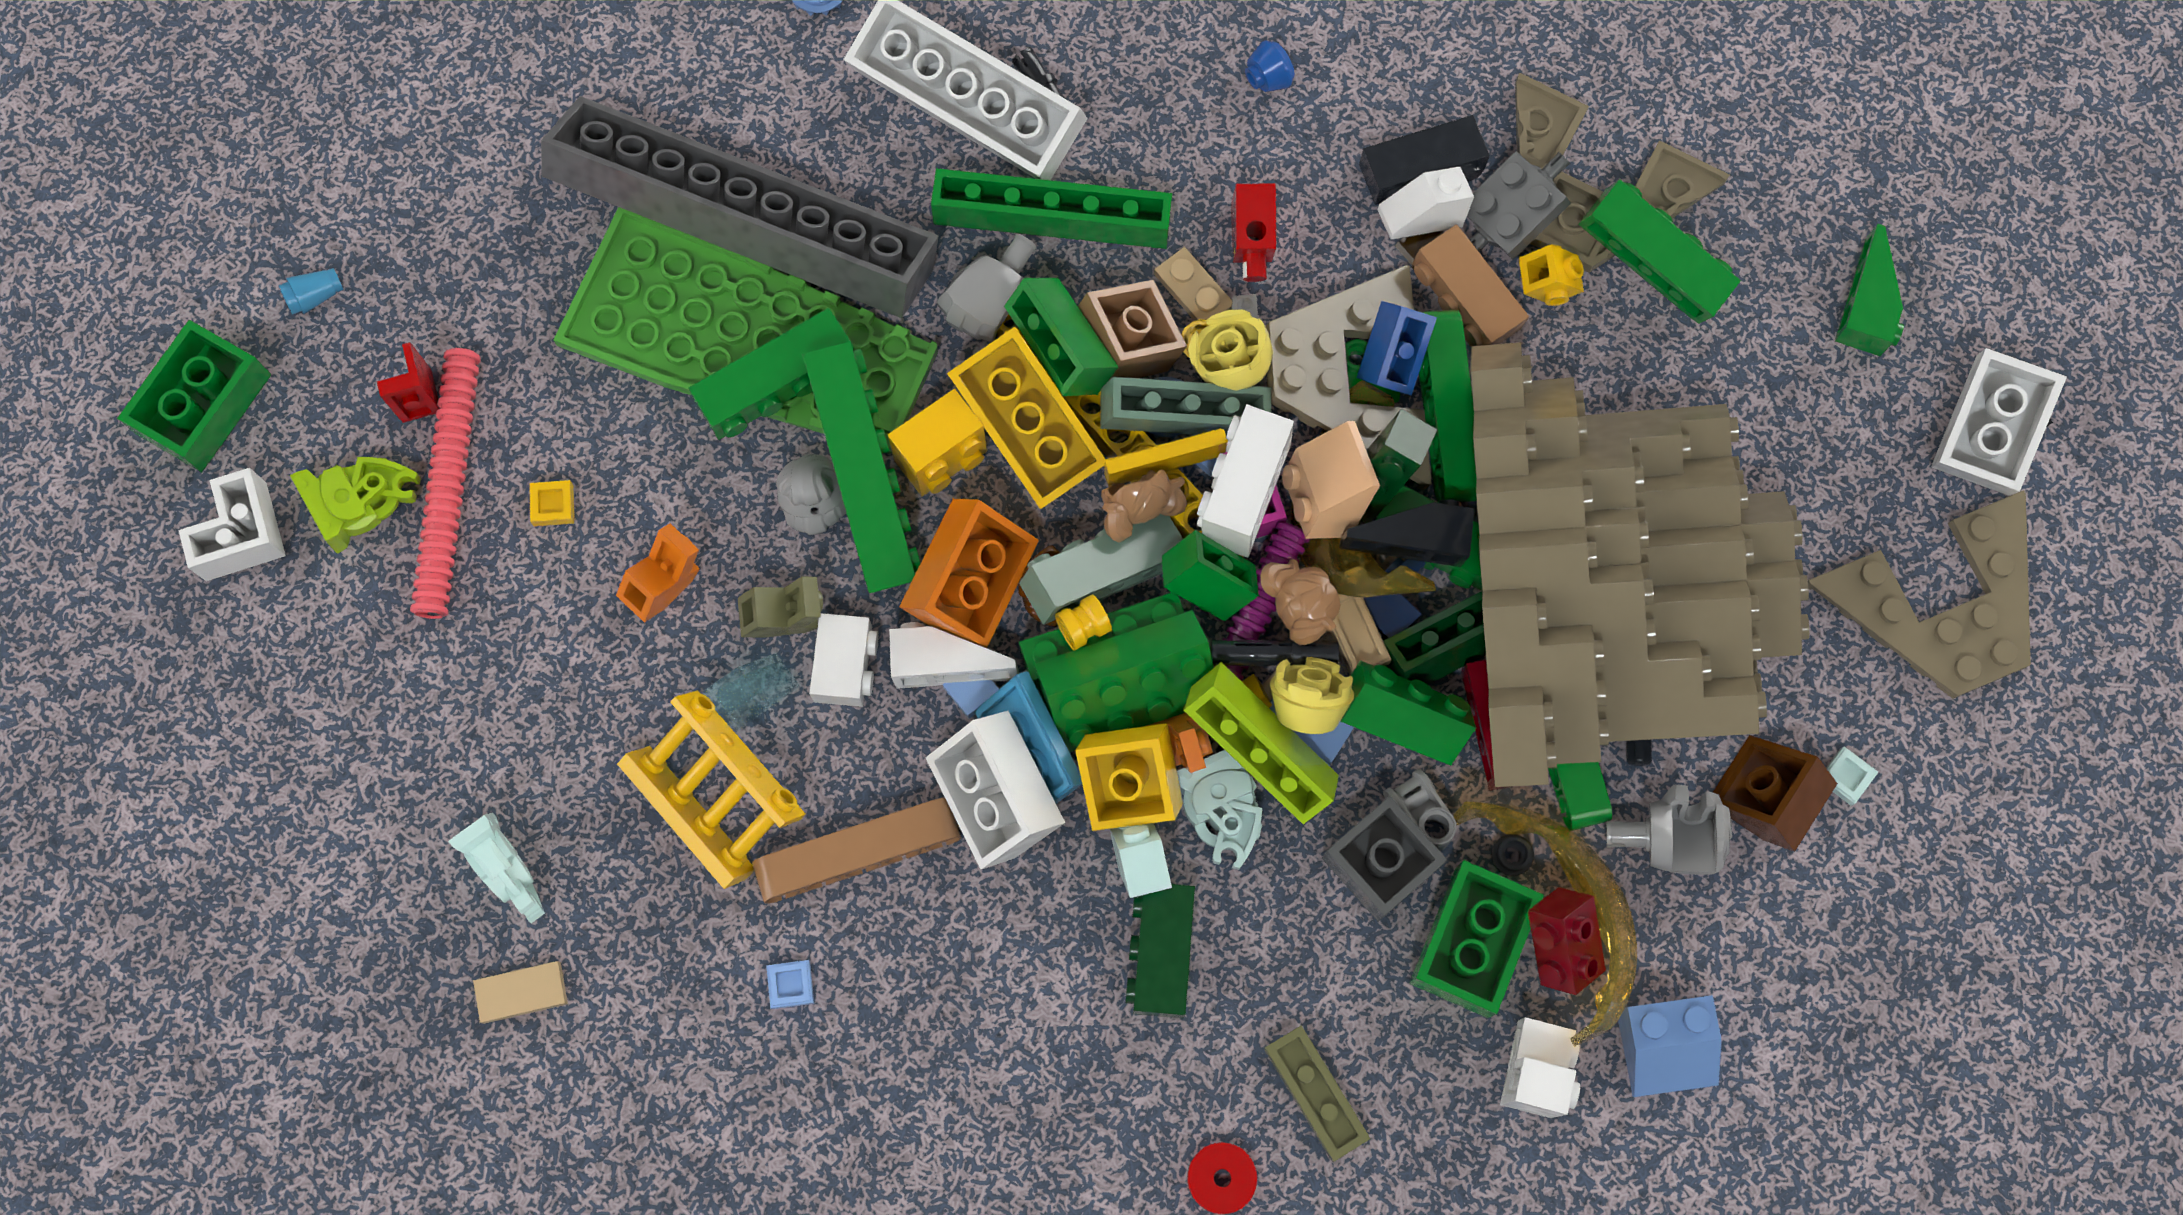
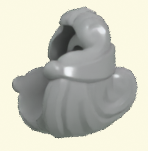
M806 454L799 459L789 462L777 476L778 503L783 509L788 526L796 531L807 533L808 535L821 534L827 531L828 526H833L838 522L839 518L846 514L834 466L828 458L818 454ZM816 507L818 510L812 511L811 508Z

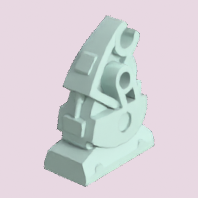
M1223 750L1204 759L1206 768L1192 773L1186 768H1182L1177 771L1181 794L1184 795L1183 808L1186 817L1194 826L1199 838L1207 845L1214 847L1213 863L1220 865L1222 860L1221 852L1231 850L1236 855V861L1233 863L1232 868L1239 870L1250 854L1255 841L1260 837L1262 808L1258 807L1254 791L1257 787L1252 776L1250 777L1249 773L1227 751ZM1208 822L1218 834H1212L1207 829L1205 823Z
M494 813L483 815L448 841L453 848L464 853L470 866L491 891L505 903L511 899L518 911L524 914L530 923H533L545 914L539 896L532 884L534 880L515 848L500 831L499 822Z

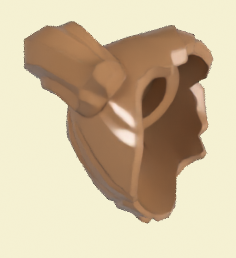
M1150 470L1147 475H1142L1141 479L1137 482L1127 485L1124 483L1112 484L1102 490L1101 497L1104 502L1102 508L1107 512L1104 521L1107 535L1119 543L1132 536L1133 524L1145 523L1160 514L1177 516L1184 512L1187 501L1180 489L1185 483L1184 478L1179 477L1169 480L1164 470H1159L1157 473Z
M1290 559L1288 564L1270 562L1263 567L1260 575L1261 586L1265 593L1275 597L1277 613L1285 627L1290 630L1289 636L1292 641L1298 645L1316 642L1327 631L1331 632L1337 627L1333 620L1340 610V598L1323 569L1319 567L1299 569L1298 561Z

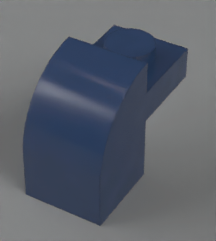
M1397 558L1383 573L1387 579L1382 577L1375 569L1368 575L1360 593L1383 641L1414 626L1419 620L1421 613L1400 593L1421 574L1426 564L1425 562L1410 559L1404 561L1402 558Z

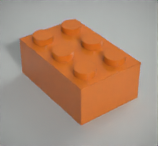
M953 498L899 607L929 626L987 648L1039 540L979 499Z

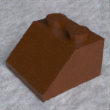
M1749 735L1712 793L1718 794L1722 804L1729 808L1733 821L1763 841L1795 852L1838 783L1818 756Z

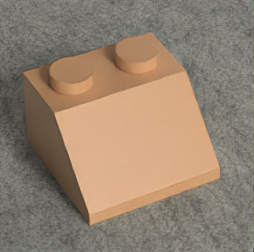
M1347 421L1297 447L1282 473L1284 488L1289 491L1294 505L1295 519L1300 522L1306 539L1342 538L1347 529L1358 525L1380 487L1355 421Z

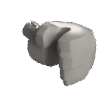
M1016 234L1014 240L999 261L989 256H981L958 271L953 276L952 283L937 300L938 307L946 315L947 324L977 340L993 342L998 329L1009 314L1004 305L1023 280L1019 273L1032 253L1036 251V245L1025 236Z
M1672 785L1661 800L1649 804V818H1645V822L1607 821V848H1646V851L1650 854L1651 867L1679 874H1715L1721 871L1725 865L1726 857L1730 854V839L1732 838L1730 811L1728 807L1722 804L1719 795L1712 792H1705L1701 796L1699 803L1688 806V786Z

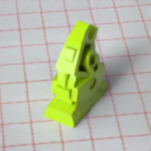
M357 457L355 465L343 468L336 465L324 470L318 478L307 469L290 475L322 536L337 554L348 547L351 536L361 535L372 530L382 520L392 515L399 502H416L417 495L413 490L402 491V486L407 482H414L420 485L421 481L417 472L386 458Z

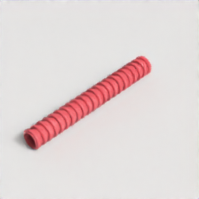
M452 348L444 352V359L447 362H444L442 365V370L445 373L442 374L440 379L444 385L439 388V394L442 397L437 402L441 409L436 411V417L439 421H436L434 425L438 433L433 435V441L436 445H433L431 448V453L435 457H432L429 462L430 466L433 467V469L428 471V477L431 481H428L426 485L430 493L425 495V501L428 505L423 508V513L427 517L423 518L421 523L425 527L420 532L423 542H420L418 545V549L422 554L417 556L416 561L420 566L415 569V574L419 578L415 579L413 583L417 591L412 593V599L415 603L410 606V611L415 615L430 619L443 618L448 615L449 611L445 604L450 602V597L446 594L452 588L448 580L453 578V572L450 568L455 565V560L451 556L456 554V547L453 546V543L458 541V536L454 531H457L460 525L456 519L461 517V511L457 508L463 502L462 498L459 497V495L464 493V487L461 483L466 479L462 471L467 469V463L464 459L468 458L469 452L465 448L470 445V439L467 436L472 432V428L468 424L473 421V415L470 412L475 408V404L471 400L476 398V392L473 389L478 385V381L474 377L479 374V368L476 365H479L481 357L474 351L464 348ZM428 612H432V613H437V614H440V615H439V616H430V615H427V614H428Z

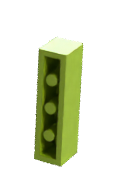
M1222 662L1191 687L1184 711L1302 824H1305L1334 801L1339 775L1295 732L1282 725L1278 721L1276 714Z

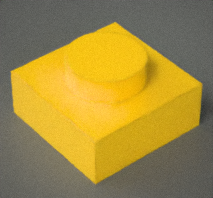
M570 480L530 483V522L533 526L574 524V485Z

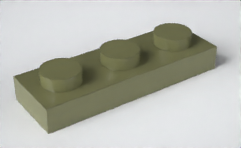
M1302 1025L1264 1048L1332 1162H1335L1371 1139Z

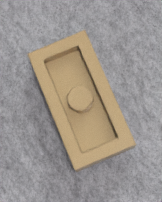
M1185 247L1154 269L1156 278L1194 321L1208 319L1212 315L1232 310V300Z

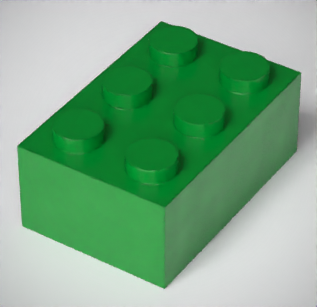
M188 320L117 419L139 437L202 473L272 374L254 356L193 321Z
M1463 860L1454 870L1409 984L1486 1018L1496 1015L1531 929L1528 910L1541 901L1544 894Z

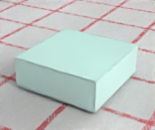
M1845 746L1840 748L1826 767L1838 783L1833 793L1851 806L1858 801L1878 773L1877 770Z

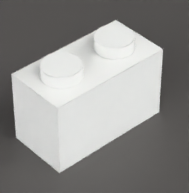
M821 613L818 622L809 693L813 702L863 707L864 695L871 696L874 672L867 671L869 655L876 656L878 631H872L869 618Z

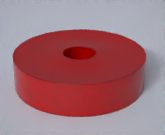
M1219 1142L1202 1148L1193 1157L1187 1172V1184L1191 1196L1203 1209L1215 1214H1230L1242 1209L1252 1199L1257 1187V1171L1251 1157L1242 1148L1231 1143ZM1221 1169L1226 1170L1230 1175V1182L1225 1187H1219L1214 1182L1215 1173Z

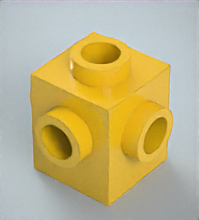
M1551 244L1519 257L1524 295L1545 302L1548 306H1558L1567 303L1569 297L1584 292L1582 282L1584 269L1579 255L1562 249L1561 246Z

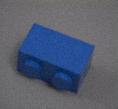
M1381 301L1357 378L1412 396L1437 317Z

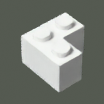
M251 468L209 480L219 518L178 530L188 568L205 581L286 556L267 483Z
M1526 1017L1518 1020L1500 1105L1548 1118L1568 1115L1569 1108L1574 1109L1576 1107L1580 1092V1083L1574 1082L1576 1070L1568 1069L1569 1067H1575L1579 1055L1580 1045L1574 1042L1576 1030Z

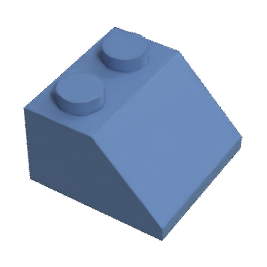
M1713 995L1632 1006L1616 1011L1633 1097L1719 1085L1721 1034Z

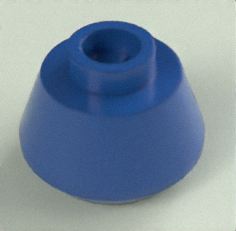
M1262 41L1247 60L1248 68L1245 69V75L1254 89L1260 88L1264 92L1287 89L1291 86L1295 76L1294 68L1288 54L1277 42Z

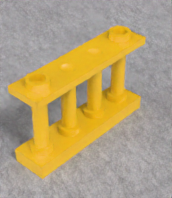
M697 690L675 696L670 703L682 717L654 749L648 746L628 752L617 765L723 889L745 881L754 872L753 865L747 859L746 854L774 823L779 828L801 820L806 813L797 804L796 797L779 784L718 714L714 703ZM694 729L709 748L683 778L679 780L667 766L666 760ZM721 760L736 779L709 810L706 811L694 798L693 791ZM748 791L762 807L763 811L733 843L720 828L719 823Z

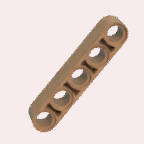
M938 798L755 859L752 865L763 902L769 904L781 901V896L783 895L787 899L823 887L822 882H826V885L862 874V869L864 868L868 872L902 861V856L904 855L908 859L943 847V842H946V845L953 844L959 841L962 836L946 799Z

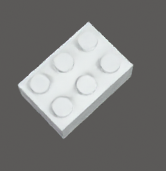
M1985 348L1975 358L1931 467L2008 496L2020 492L2067 376Z
M1247 404L1242 417L1234 415L1226 437L1228 439L1226 452L1228 453L1227 455L1219 454L1212 472L1214 479L1211 489H1213V492H1204L1197 511V515H1199L1197 526L1202 528V534L1236 554L1249 557L1291 446L1293 420Z
M1009 710L972 720L926 757L981 870L1018 857L1065 823Z

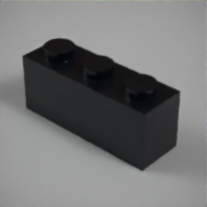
M1473 115L1363 148L1359 166L1373 202L1377 205L1425 172L1461 167L1467 182L1472 181L1484 172L1490 155Z

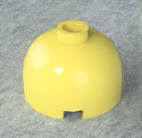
M1243 309L1226 310L1212 315L1206 320L1208 326L1200 334L1196 330L1190 340L1188 352L1195 371L1206 383H1213L1237 391L1255 386L1268 372L1273 355L1269 333L1264 323L1260 319L1252 317L1250 312Z

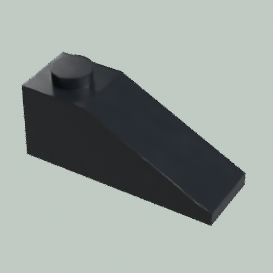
M1456 500L1433 502L1349 528L1342 536L1339 548L1461 567L1470 557L1475 509L1463 507V504Z

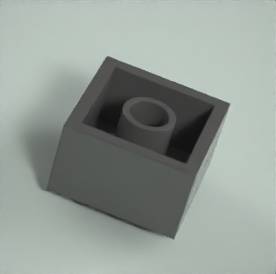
M1391 796L1385 799L1331 846L1322 857L1323 861L1377 922L1447 861V858Z

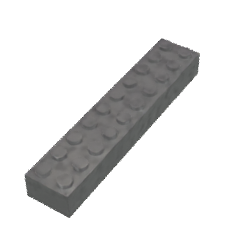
M582 96L578 97L541 140L542 177L899 318H903L934 268L939 237L936 234Z

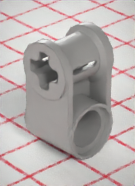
M1417 769L1412 772V778L1395 789L1390 787L1385 789L1383 795L1385 799L1391 796L1438 850L1441 851L1449 845L1454 837L1456 821L1439 797L1431 780L1421 769ZM1430 821L1440 823L1445 830V837L1441 839L1430 837L1425 831L1424 824Z

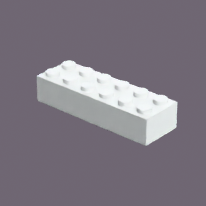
M878 0L843 59L859 74L1035 179H1052L1088 119L1080 107L898 0Z

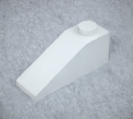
M909 622L902 624L898 629H889L891 678L896 688L939 686L952 682L1008 681L1016 674H1019L1015 659L932 626L925 627L923 623Z

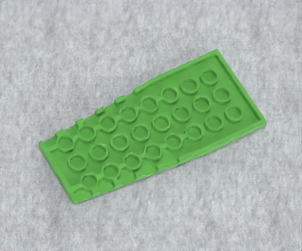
M618 207L554 338V342L558 347L665 388L691 395L688 387L830 308L852 342L854 349L862 350L868 373L860 374L864 390L871 388L873 390L878 412L871 414L875 430L881 428L884 430L890 451L888 453H892L888 434L908 421L938 354L936 342L931 341L929 343L910 334L909 329L898 324L896 326L888 324L876 318L873 312L864 308L859 310L840 301L839 296L828 291L823 293L808 286L803 279L790 274L787 276L774 270L773 267ZM813 392L804 397H793L783 403L782 408L777 413L768 417L824 434Z

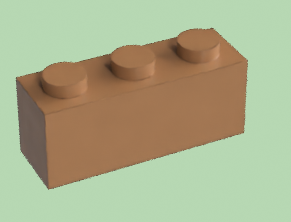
M1457 224L1419 249L1412 263L1417 278L1423 285L1430 286L1435 292L1442 310H1458L1460 312L1465 340L1470 346L1500 344L1522 329L1529 315Z

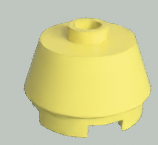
M1307 657L1305 665L1290 666L1291 663L1288 659L1280 662L1276 668V675L1270 681L1278 721L1291 730L1306 734H1324L1333 731L1354 699L1352 676H1342L1339 674L1340 665L1320 658Z

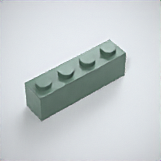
M1112 377L1101 388L1100 429L1198 435L1221 428L1224 429L1227 436L1234 415L1242 417L1246 404L1271 413V387L1252 386L1235 391L1213 383Z
M1160 514L1145 523L1133 524L1132 536L1119 543L1111 539L1105 529H1103L1093 540L1084 543L1082 539H1078L1065 546L1061 553L1050 557L1049 553H1045L1030 561L1027 565L1028 571L1019 584L1042 624L1045 625L1056 620L1055 614L1065 608L1074 609L1078 607L1080 600L1092 594L1100 601L1162 574V555L1183 540L1170 516Z

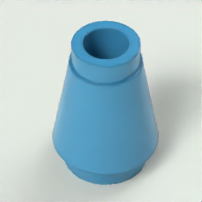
M334 268L287 277V282L278 285L292 315L301 311L304 315L334 296L337 292L343 290Z

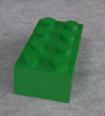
M1193 610L1034 664L1046 708L1069 753L1076 750L1083 737L1087 734L1144 727L1186 713L1184 707L1191 687L1214 668L1209 642Z

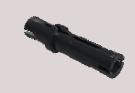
M1212 639L1211 657L1213 667H1216L1220 662L1225 666H1278L1280 662L1286 659L1291 663L1290 666L1305 665L1307 657L1325 659L1338 664L1339 644L1338 640H1323L1306 645H1298L1292 640L1227 641Z

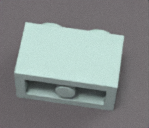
M1154 823L1110 829L1119 872L1130 898L1172 888L1162 841Z

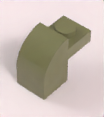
M801 576L784 588L753 587L739 596L738 609L741 637L766 638L806 633L817 629V619L821 617L823 608L822 593L818 590L817 577Z

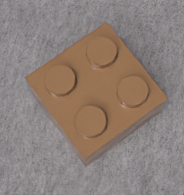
M1154 280L1087 292L1078 305L1119 367L1112 377L1141 378L1168 372L1187 348Z

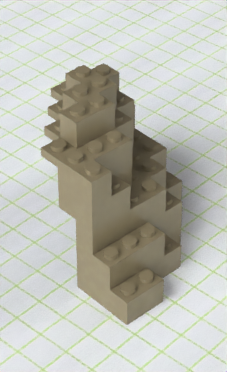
M1521 342L1472 346L1473 440L1480 534L1482 610L1495 787L1549 785L1548 768H1557V764L1601 762L1600 745H1609V742L1759 734V718L1767 717V703L1765 691H1762L1761 674L1758 673L1757 660H1761L1762 657L1802 655V640L1809 639L1810 632L1808 615L1801 614V601L1809 599L1807 575H1803L1802 560L1795 559V546L1802 545L1803 542L1801 520H1797L1796 505L1788 504L1784 491L1748 494L1747 484H1744L1743 470H1740L1739 456H1732L1731 442H1739L1738 418L1730 417L1727 404L1585 415L1583 390L1575 391L1574 377L1532 381L1530 355L1522 356Z

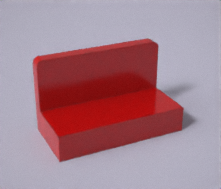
M411 342L402 344L409 373L376 381L380 397L402 423L436 414V411L441 409L437 405L438 395L432 370Z

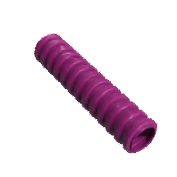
M1286 522L1277 523L1276 529L1278 533L1272 534L1270 540L1273 543L1271 546H1266L1265 552L1267 556L1266 558L1261 557L1259 563L1262 566L1260 569H1256L1259 596L1240 609L1238 615H1233L1232 621L1234 624L1232 627H1227L1226 632L1229 635L1227 639L1222 638V640H1258L1260 635H1265L1266 629H1264L1265 623L1270 624L1272 618L1269 615L1271 612H1276L1275 597L1265 593L1261 586L1260 575L1262 569L1270 562L1288 564L1290 559L1297 560L1299 564L1300 561L1297 557L1299 554L1303 555L1305 551L1302 546L1310 541V539L1305 538L1302 529ZM1226 666L1241 681L1244 679V676L1241 675L1243 669L1248 670L1249 666Z

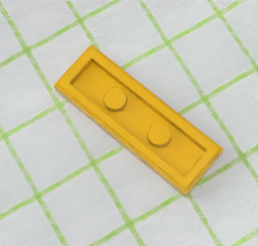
M1220 428L1106 459L1104 475L1107 485L1109 487L1112 484L1141 479L1142 475H1147L1150 470L1156 473L1159 470L1166 472L1218 458L1220 453L1226 452L1228 440L1226 439L1225 431Z

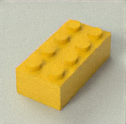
M1013 327L947 373L1040 509L1105 465L1106 459L1016 327Z

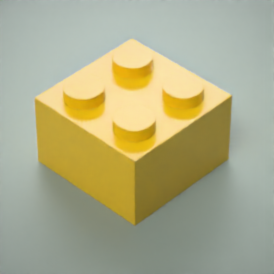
M955 388L888 434L894 461L921 497L928 492L936 494L945 489L952 481L951 476L961 469L965 471L972 470L983 461V454L987 452L984 426Z
M1167 723L1087 734L1083 737L1075 751L1092 831L1176 820L1183 805V799Z

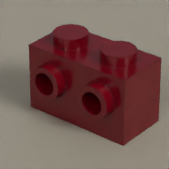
M1558 887L1528 910L1541 986L1577 995L1606 971L1593 895Z

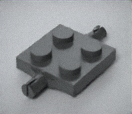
M1515 151L1473 193L1474 199L1467 217L1473 222L1477 233L1470 241L1478 252L1489 243L1492 246L1501 248L1513 260L1571 204L1569 199L1556 187L1553 181L1557 175L1570 165V162L1560 152L1541 169L1530 164Z

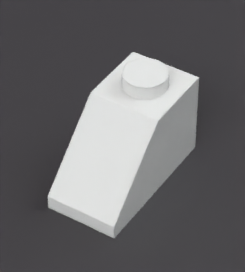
M1454 167L1421 174L1380 203L1377 210L1392 240L1448 230L1456 224L1459 227H1463L1474 195L1461 167Z

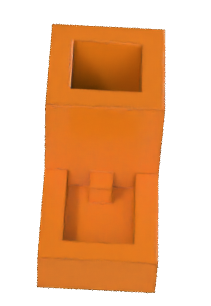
M669 523L658 531L649 556L625 570L616 596L645 623L662 612L694 580L700 569L694 563L699 549L692 544L688 537L684 536Z
M1187 713L1147 725L1167 723L1176 766L1182 764L1190 773L1206 768L1203 757L1213 754L1208 734Z

